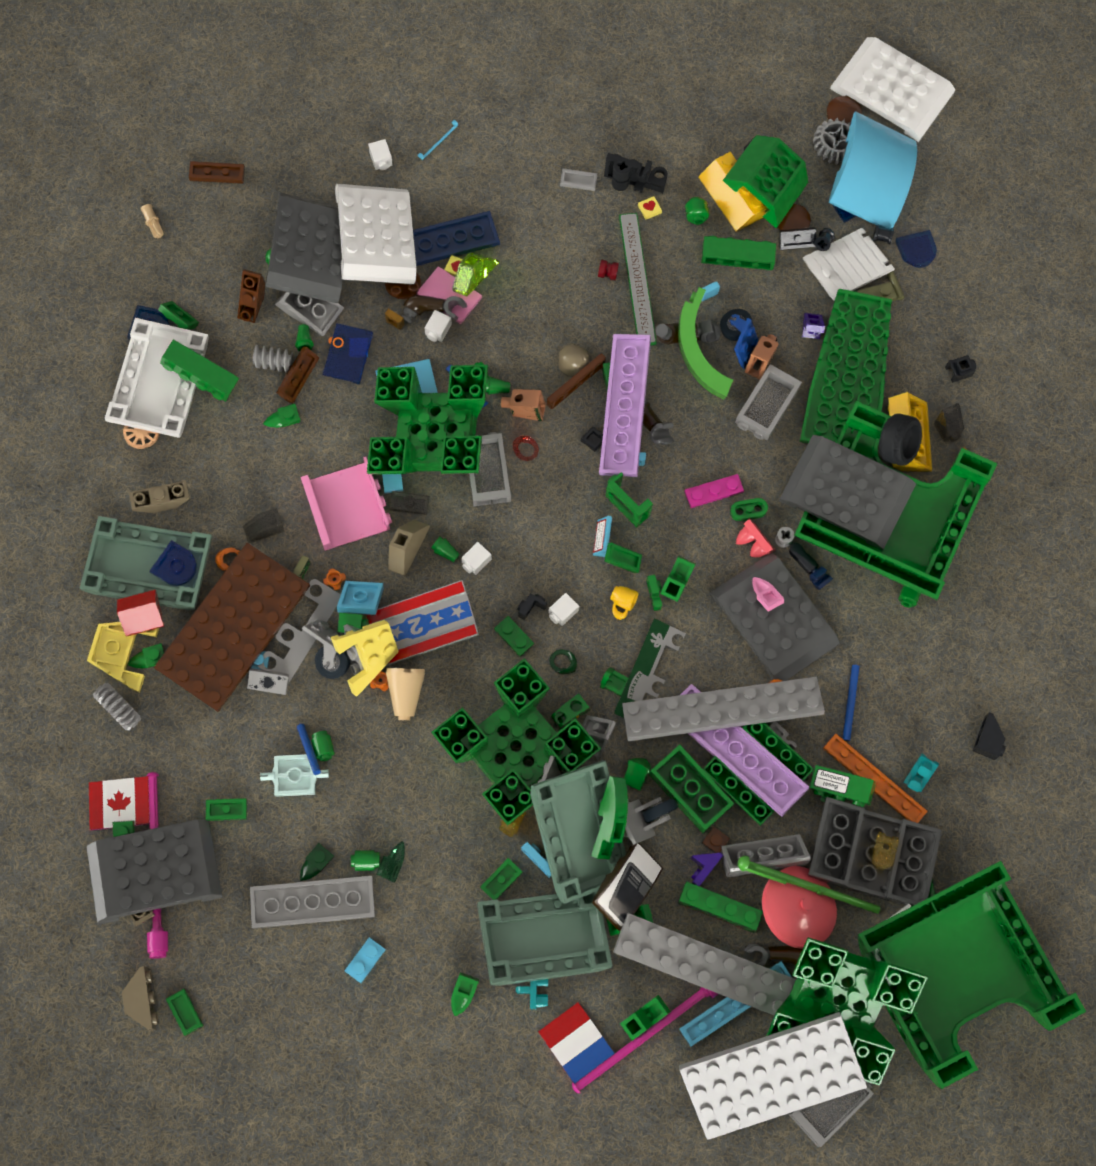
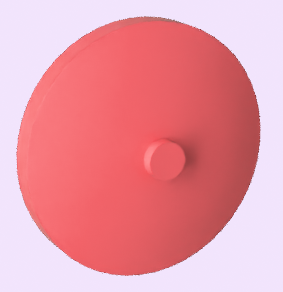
M791 866L780 870V872L830 889L826 882L809 876L808 868ZM771 879L765 885L762 895L764 918L770 930L780 941L791 947L803 949L808 937L824 942L830 936L837 918L835 899L825 895H818L816 892L790 883L783 884Z

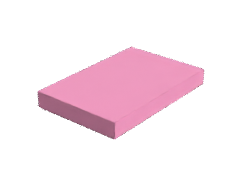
M439 266L417 292V295L447 299L451 296L462 298L467 303V308L456 305L452 309V313L458 317L456 322L459 324L465 320L482 299L481 294Z

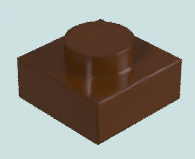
M713 827L702 844L714 853H720L722 850L721 846H725L730 838Z

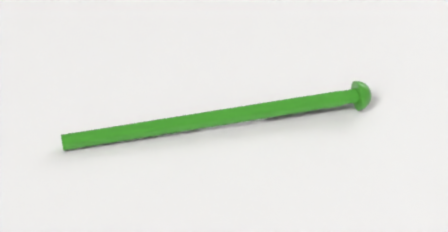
M742 856L738 860V867L741 871H748L783 884L790 883L816 892L818 895H825L876 914L880 912V906L751 862L749 856Z

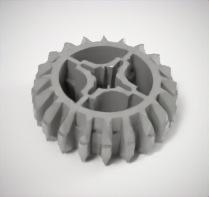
M830 118L828 122L824 121L822 125H819L813 139L814 151H818L817 156L823 155L822 160L828 158L829 164L832 160H835L836 165L839 163V160L842 163L848 144L846 139L851 122L847 124L845 119L841 122L838 118L835 121Z
M109 683L100 685L93 693L94 698L125 730L129 731L134 728L141 720L140 715Z

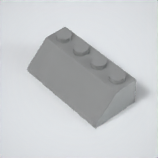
M800 834L721 846L722 864L727 877L754 874L739 869L738 860L742 856H749L751 862L774 870L791 866H805L810 861V855Z

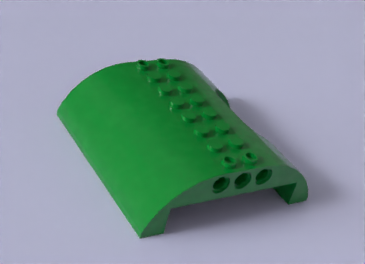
M856 401L836 443L888 467L878 456V444L883 426L891 416ZM961 448L947 475L938 482H922L897 471L912 479L916 486L883 551L865 543L866 540L804 511L794 536L937 600L945 584L943 581L982 491L990 481L997 463Z
M1001 861L858 934V943L862 957L890 963L927 975L928 978L912 1014L888 1006L885 1007L917 1063L930 1080L940 1089L978 1070L969 1051H961L958 1045L957 1034L960 1027L966 1022L1006 1002L1015 1003L1029 1012L1048 1031L1086 1012L1076 992L1067 994L1007 888L1005 882L1011 880V877Z

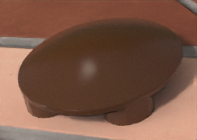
M839 96L829 102L827 118H831L833 121L838 118L841 122L845 119V123L848 124L852 121L854 112L862 114L859 103L848 96Z
M794 203L777 228L779 230L809 228L811 222L810 214L803 206Z
M416 273L414 284L385 282V287L391 296L398 299H408L411 296H415L421 288V278Z

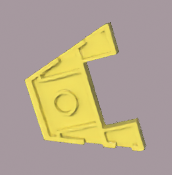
M385 620L363 626V629L355 632L353 630L347 631L346 635L340 637L338 635L331 637L334 648L339 654L353 645L356 647L364 670L347 680L351 692L355 696H358L399 652L389 623Z
M120 622L98 624L87 661L140 693L145 678L144 674L126 670L137 634L126 637ZM159 628L138 634L157 638Z

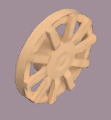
M124 426L123 428L124 439L133 448H148L159 437V433L138 428L128 429L129 426ZM127 432H133V434L127 436ZM149 433L155 434L154 438L150 437ZM135 437V440L132 443L129 439ZM148 438L150 442L145 444L144 440ZM138 440L142 441V445H141V444H136L137 441H138Z

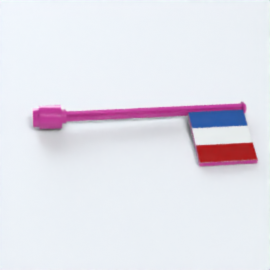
M700 987L698 992L616 1053L610 1048L579 1002L538 1032L573 1081V1090L576 1093H580V1090L704 997L708 998L710 996L713 999L719 994Z

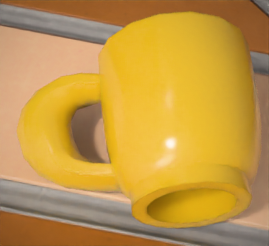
M616 586L610 600L614 602L612 613L616 619H624L628 611L633 609L639 594L637 591L624 586ZM616 605L625 609V612H619Z

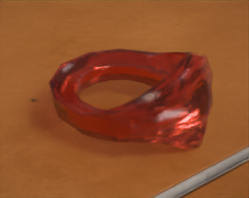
M522 435L513 441V450L519 459L531 461L537 457L539 447L533 438ZM522 442L531 444L534 447V454L530 457L523 456L518 449L519 444Z

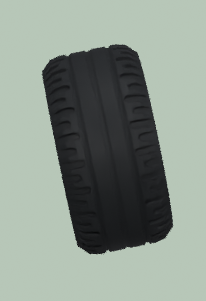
M894 414L886 421L879 440V452L884 461L904 466L915 458L922 440V427L919 420L913 416Z

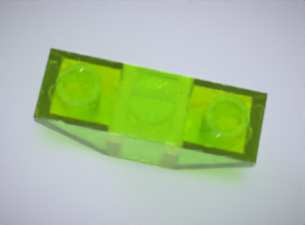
M470 252L459 263L452 287L453 292L468 296L494 269L499 261L482 254Z

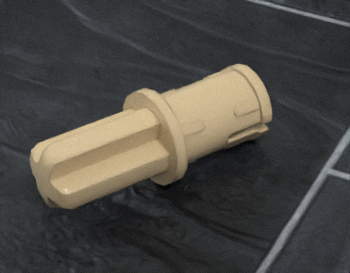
M151 204L143 205L141 211L146 219V225L149 226L154 238H161L164 233L159 224V217L155 215Z

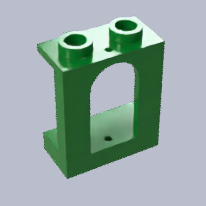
M621 472L617 476L613 475L607 481L606 497L637 528L651 515L653 503L647 499L638 506L620 488L623 479V473Z

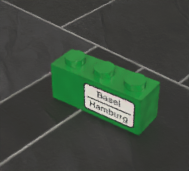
M815 765L809 788L814 791L815 795L825 797L826 794L834 796L833 799L843 802L847 799L853 801V805L864 808L865 805L870 806L876 782L872 779Z

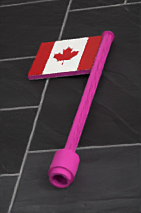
M150 772L144 777L89 782L90 830L113 828L112 822L129 820H134L135 826L150 824V829L159 828L158 773ZM160 908L153 910L155 915L152 917L153 928H151V932L147 933V953L150 954L151 959L167 957L166 952H168V931H164V928H162Z

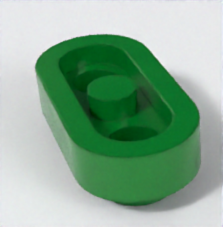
M761 498L738 501L732 505L730 515L735 521L762 518L767 513L768 504ZM758 506L761 508V511L757 512L754 508ZM741 510L743 514L738 515L736 511Z

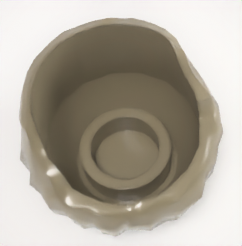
M573 343L564 346L559 352V370L568 376L576 375L589 364L590 357L588 351Z

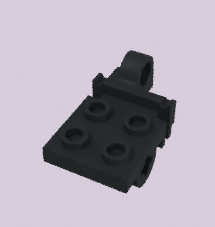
M608 153L604 177L612 179V187L617 191L626 190L630 184L634 186V191L639 190L642 193L645 187L661 192L663 195L668 172L664 167L660 166L651 170L652 161L647 160L644 167L642 163L635 159H627L618 154ZM662 173L664 177L657 178L655 174Z

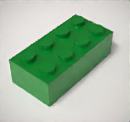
M681 745L677 746L649 773V776L668 797L676 800L678 808L702 834L734 805V802Z

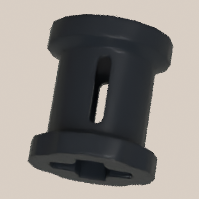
M876 225L872 240L885 241L887 244H891L894 228L885 229Z
M823 228L819 232V237L815 240V247L819 251H827L831 246V241L835 238V233L829 228Z

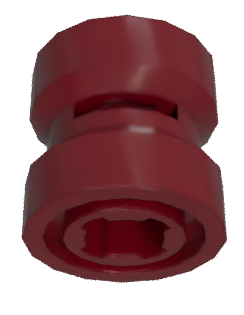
M601 259L598 277H608L610 280L616 281L619 263H608L607 260Z

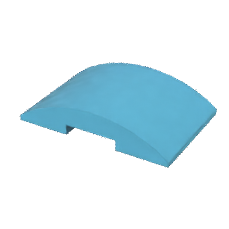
M855 111L846 139L848 144L841 169L836 174L828 203L872 224L879 225L881 228L891 229L900 215L912 183L917 160V143L915 140Z

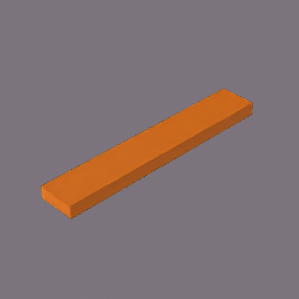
M835 734L824 746L823 749L853 775L874 780L876 782L874 793L906 820L919 823L928 812L839 735Z

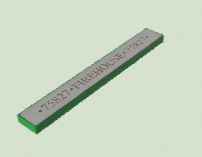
M637 213L619 214L636 335H650V346L656 345Z

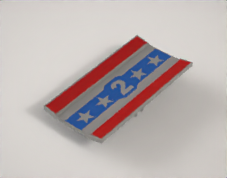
M463 580L379 608L376 615L361 614L367 615L369 624L382 620L389 623L399 652L386 666L479 635Z

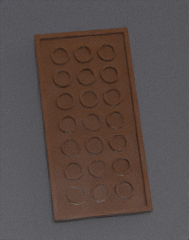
M246 543L154 666V669L219 712L309 589L310 584L249 543Z

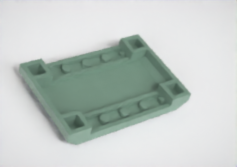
M98 516L80 589L90 594L118 599L156 590L160 606L196 610L212 535L192 532L191 534L119 522L114 518Z
M603 760L531 785L530 795L555 892L564 904L597 892L606 875L612 873L618 860L626 854L622 840V843L614 844L610 860L597 859L591 856L600 824L603 820V817L598 815V811L610 777L607 763Z
M597 892L565 904L560 901L557 894L498 901L496 899L478 902L477 908L490 985L501 986L599 972L611 968L613 965L603 915L592 904Z

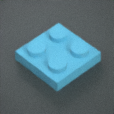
M345 581L337 605V611L339 613L376 615L384 590L383 583Z

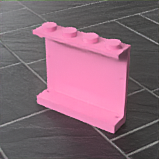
M363 457L364 463L312 480H309L308 475L301 477L325 551L390 530L389 524L392 523L389 512L385 513L383 508L386 506L383 495L379 496L378 490L381 488L378 479H374L372 474H367L368 461L366 457Z

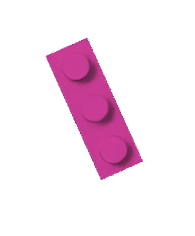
M738 474L685 489L684 492L690 508L743 493L744 489Z

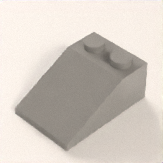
M286 291L283 292L275 303L286 314L300 323L308 325L310 329L321 336L325 335L344 309L339 303H332Z

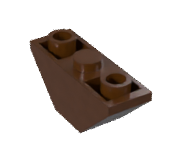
M243 270L238 319L255 323L265 294V281L262 274Z

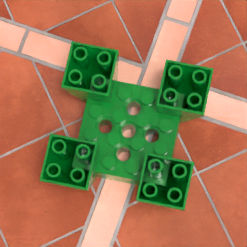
M488 365L450 366L448 393H422L415 367H378L374 403L398 416L396 437H370L367 474H407L418 471H440L441 474L479 473L482 436L475 435L477 417L485 403Z
M525 658L494 682L504 705L481 724L477 725L462 707L431 732L456 764L474 760L493 783L482 795L507 826L533 806L530 795L531 785L538 783L542 779L544 765L546 762L548 763L550 756H555L559 770L568 773L577 770L601 750L599 745L576 718L556 733L540 714L536 707L550 688ZM501 729H505L509 734L502 737L498 732ZM528 732H534L536 734V738L528 739L526 737V734ZM514 744L520 745L521 750L518 752H514L511 750L510 747ZM502 756L506 761L503 764H498L495 762V759ZM530 759L534 764L531 767H526L523 761Z
M808 937L792 973L794 977H797L790 995L776 1011L766 1036L840 1012L864 1080L880 1086L894 1055L895 1048L874 1027L882 1005L912 1014L928 977L927 975L890 963L852 954L846 949Z

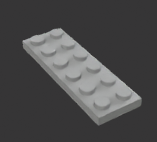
M372 876L250 887L253 929L375 917Z

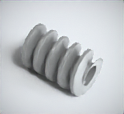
M256 344L253 352V365L255 364L256 368L262 366L263 369L267 370L270 367V370L274 371L277 367L279 372H282L284 369L285 373H288L293 362V352L291 355H288V349H285L284 353L281 354V349L278 348L276 353H274L273 347L266 351V346L259 350V345Z

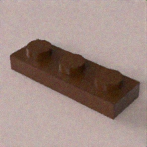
M190 161L189 180L243 184L245 166L244 164Z
M302 347L276 393L287 402L294 403L319 357L309 348Z

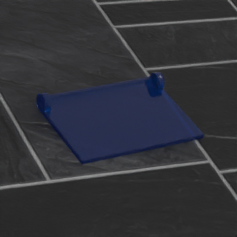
M336 323L323 375L360 385L373 332ZM336 337H340L344 341L343 346L340 348H336L333 345V340ZM340 339L335 340L336 346L342 344Z

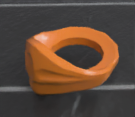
M232 547L220 550L215 557L217 566L222 571H226L229 566L223 563L224 554L235 553L238 555L240 551Z

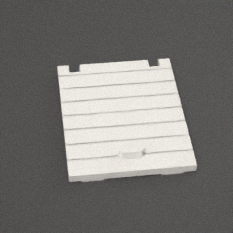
M863 228L832 242L827 251L816 250L803 257L810 271L833 301H835L838 289L854 291L895 270L892 264L885 265L888 263V259L870 236H862L866 233Z

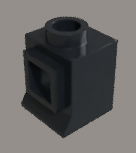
M969 355L949 360L945 368L946 370L952 369L954 375L951 381L953 383L973 376L976 371V363L974 359H970ZM964 364L965 369H962L960 365Z

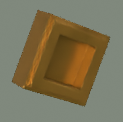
M388 308L385 312L386 322L401 330L404 326V318Z

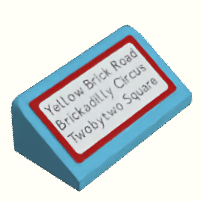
M611 516L597 520L593 549L594 556L605 557L612 523Z

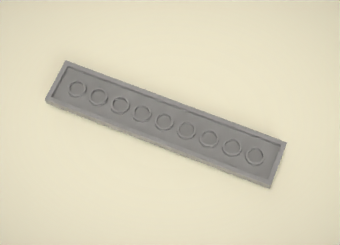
M817 677L622 703L628 741L824 715L825 712Z
M629 913L626 915L613 953L774 1016L778 1008L790 995L796 981L792 977Z

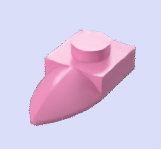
M753 578L752 584L757 594V600L768 612L784 603V597L773 585L761 578Z

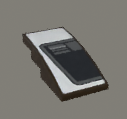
M631 843L627 853L618 860L612 873L606 875L592 904L620 931L627 913L635 914L656 883L663 867L640 843L635 845Z

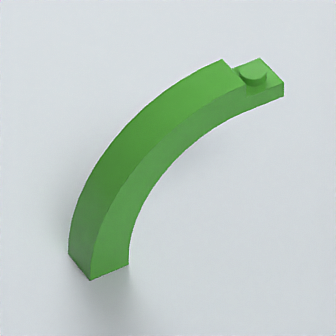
M699 287L697 292L693 291L689 302L685 301L680 313L678 323L680 351L688 370L697 382L713 395L725 399L733 379L724 376L714 369L703 356L697 343L695 320L699 305L706 291Z

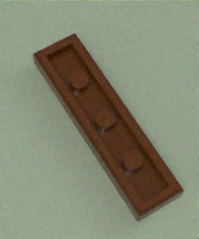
M602 353L550 395L547 398V406L550 409L555 408L598 372L605 363L606 357Z

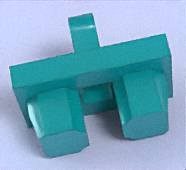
M921 753L906 776L904 783L910 789L922 792L939 766V763L930 760Z
M548 979L530 981V986H518L515 992L517 994H530L531 1010L548 1006V995L537 994V986L548 987Z

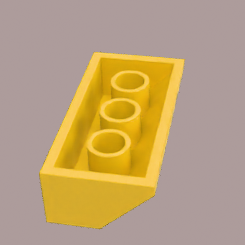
M728 152L715 159L698 178L737 232L762 219L768 208L744 186L735 192L722 181L737 161L733 154Z
M908 392L888 398L889 416L894 414L913 416L919 420L922 427V440L915 458L904 466L892 463L893 468L900 471L932 472L927 402Z

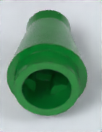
M306 324L299 325L295 347L299 352L302 347L312 350L314 344L309 326Z
M490 376L487 378V395L510 392V382Z
M441 536L431 547L435 554L453 563L460 555L449 541Z

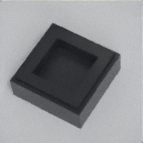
M592 426L581 438V442L595 452L602 445L603 434Z

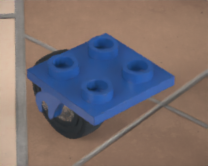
M733 309L722 317L720 329L727 339L737 341L734 350L740 366L745 369L753 348L758 344V337L751 315L746 310Z

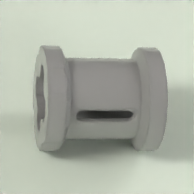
M790 527L780 528L775 537L776 544L781 548L789 547L794 539V531Z

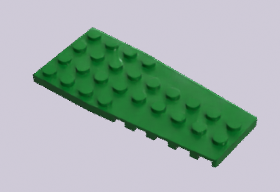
M838 289L810 385L799 442L808 444L812 435H818L836 443L856 401L882 412L892 299Z

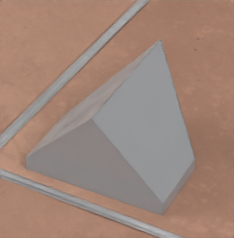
M587 715L582 727L601 748L595 754L596 759L599 761L616 722Z

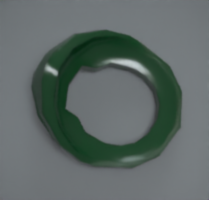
M560 649L551 654L549 662L555 672L564 675L576 671L577 659L571 651ZM563 654L569 658L571 664L567 669L558 668L554 664V659L557 655Z

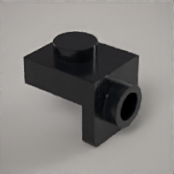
M530 593L526 601L522 600L517 608L519 611L518 617L525 620L534 605L545 611L547 608L545 599L538 594L533 595Z

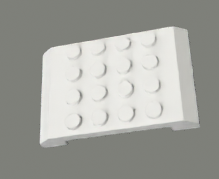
M876 37L866 38L830 88L841 96H849L904 129V134L918 142L955 92V88L950 81Z
M336 184L335 194L336 203H338L342 253V279L414 284L416 280V259L408 190Z
M135 318L130 333L129 346L112 402H109L105 421L180 438L185 427L196 384L183 380L174 371L166 370L160 364V361L173 339L205 357L209 338L208 334Z

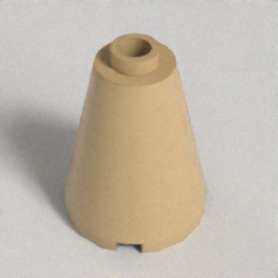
M387 668L386 676L394 716H398V720H410V716L415 715L425 669Z

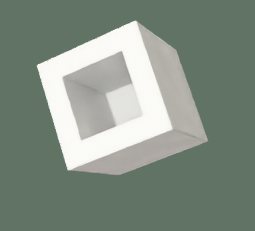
M385 139L368 144L375 170H386L393 166L392 157Z
M434 310L425 326L427 338L434 342L437 340L442 342L452 325L451 317Z
M477 542L462 557V567L468 573L473 572L477 575L492 560L491 553Z
M565 593L549 608V618L555 624L559 623L563 626L579 611V605Z

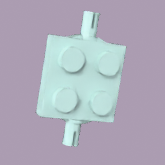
M306 754L274 756L272 772H261L260 780L273 781L275 797L315 795L317 778H329V769L321 770L319 775H314Z

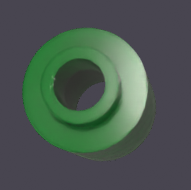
M903 585L898 600L901 602V605L910 608L917 605L921 593Z
M319 731L312 734L313 739L311 743L316 759H320L321 762L332 759L335 752L331 736L328 735L327 731Z
M355 850V855H351V867H355V871H372L375 868H380V852H375V850Z

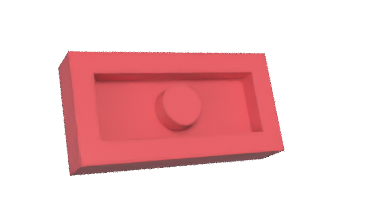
M749 519L744 523L745 526L739 532L736 544L743 545L756 539L750 551L751 557H762L775 551V548L752 520Z

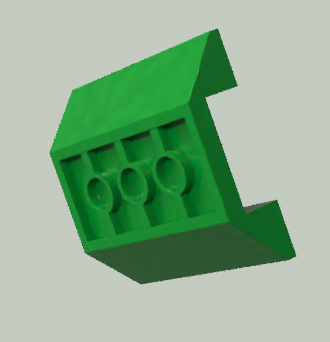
M756 135L722 180L735 192L744 186L768 208L762 217L775 228L779 226L809 183L805 161L781 139Z
M766 723L745 725L743 727L748 734L802 781L814 770ZM717 756L703 768L709 777L759 826L774 812L767 803L747 787Z

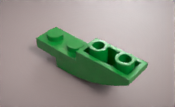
M610 776L606 784L598 815L602 816L603 820L591 856L597 859L610 860L614 844L622 843L628 814V794L626 780L623 777Z

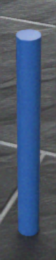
M852 665L842 738L844 741H850L859 665Z

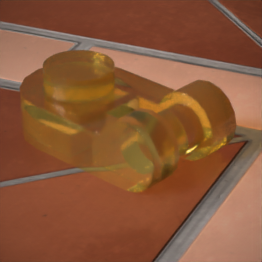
M882 832L878 833L872 855L873 865L877 869L885 870L892 866L899 838L894 836L892 838L888 837ZM883 845H889V850L884 849Z

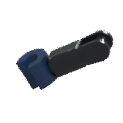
M793 543L790 546V555L810 575V581L817 590L823 588L833 579L826 574L827 569L824 567L818 568L819 565L806 553L799 543Z

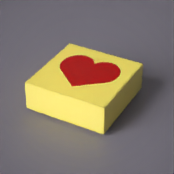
M654 196L638 203V207L645 220L662 213Z
M452 255L444 270L452 276L461 279L468 261Z

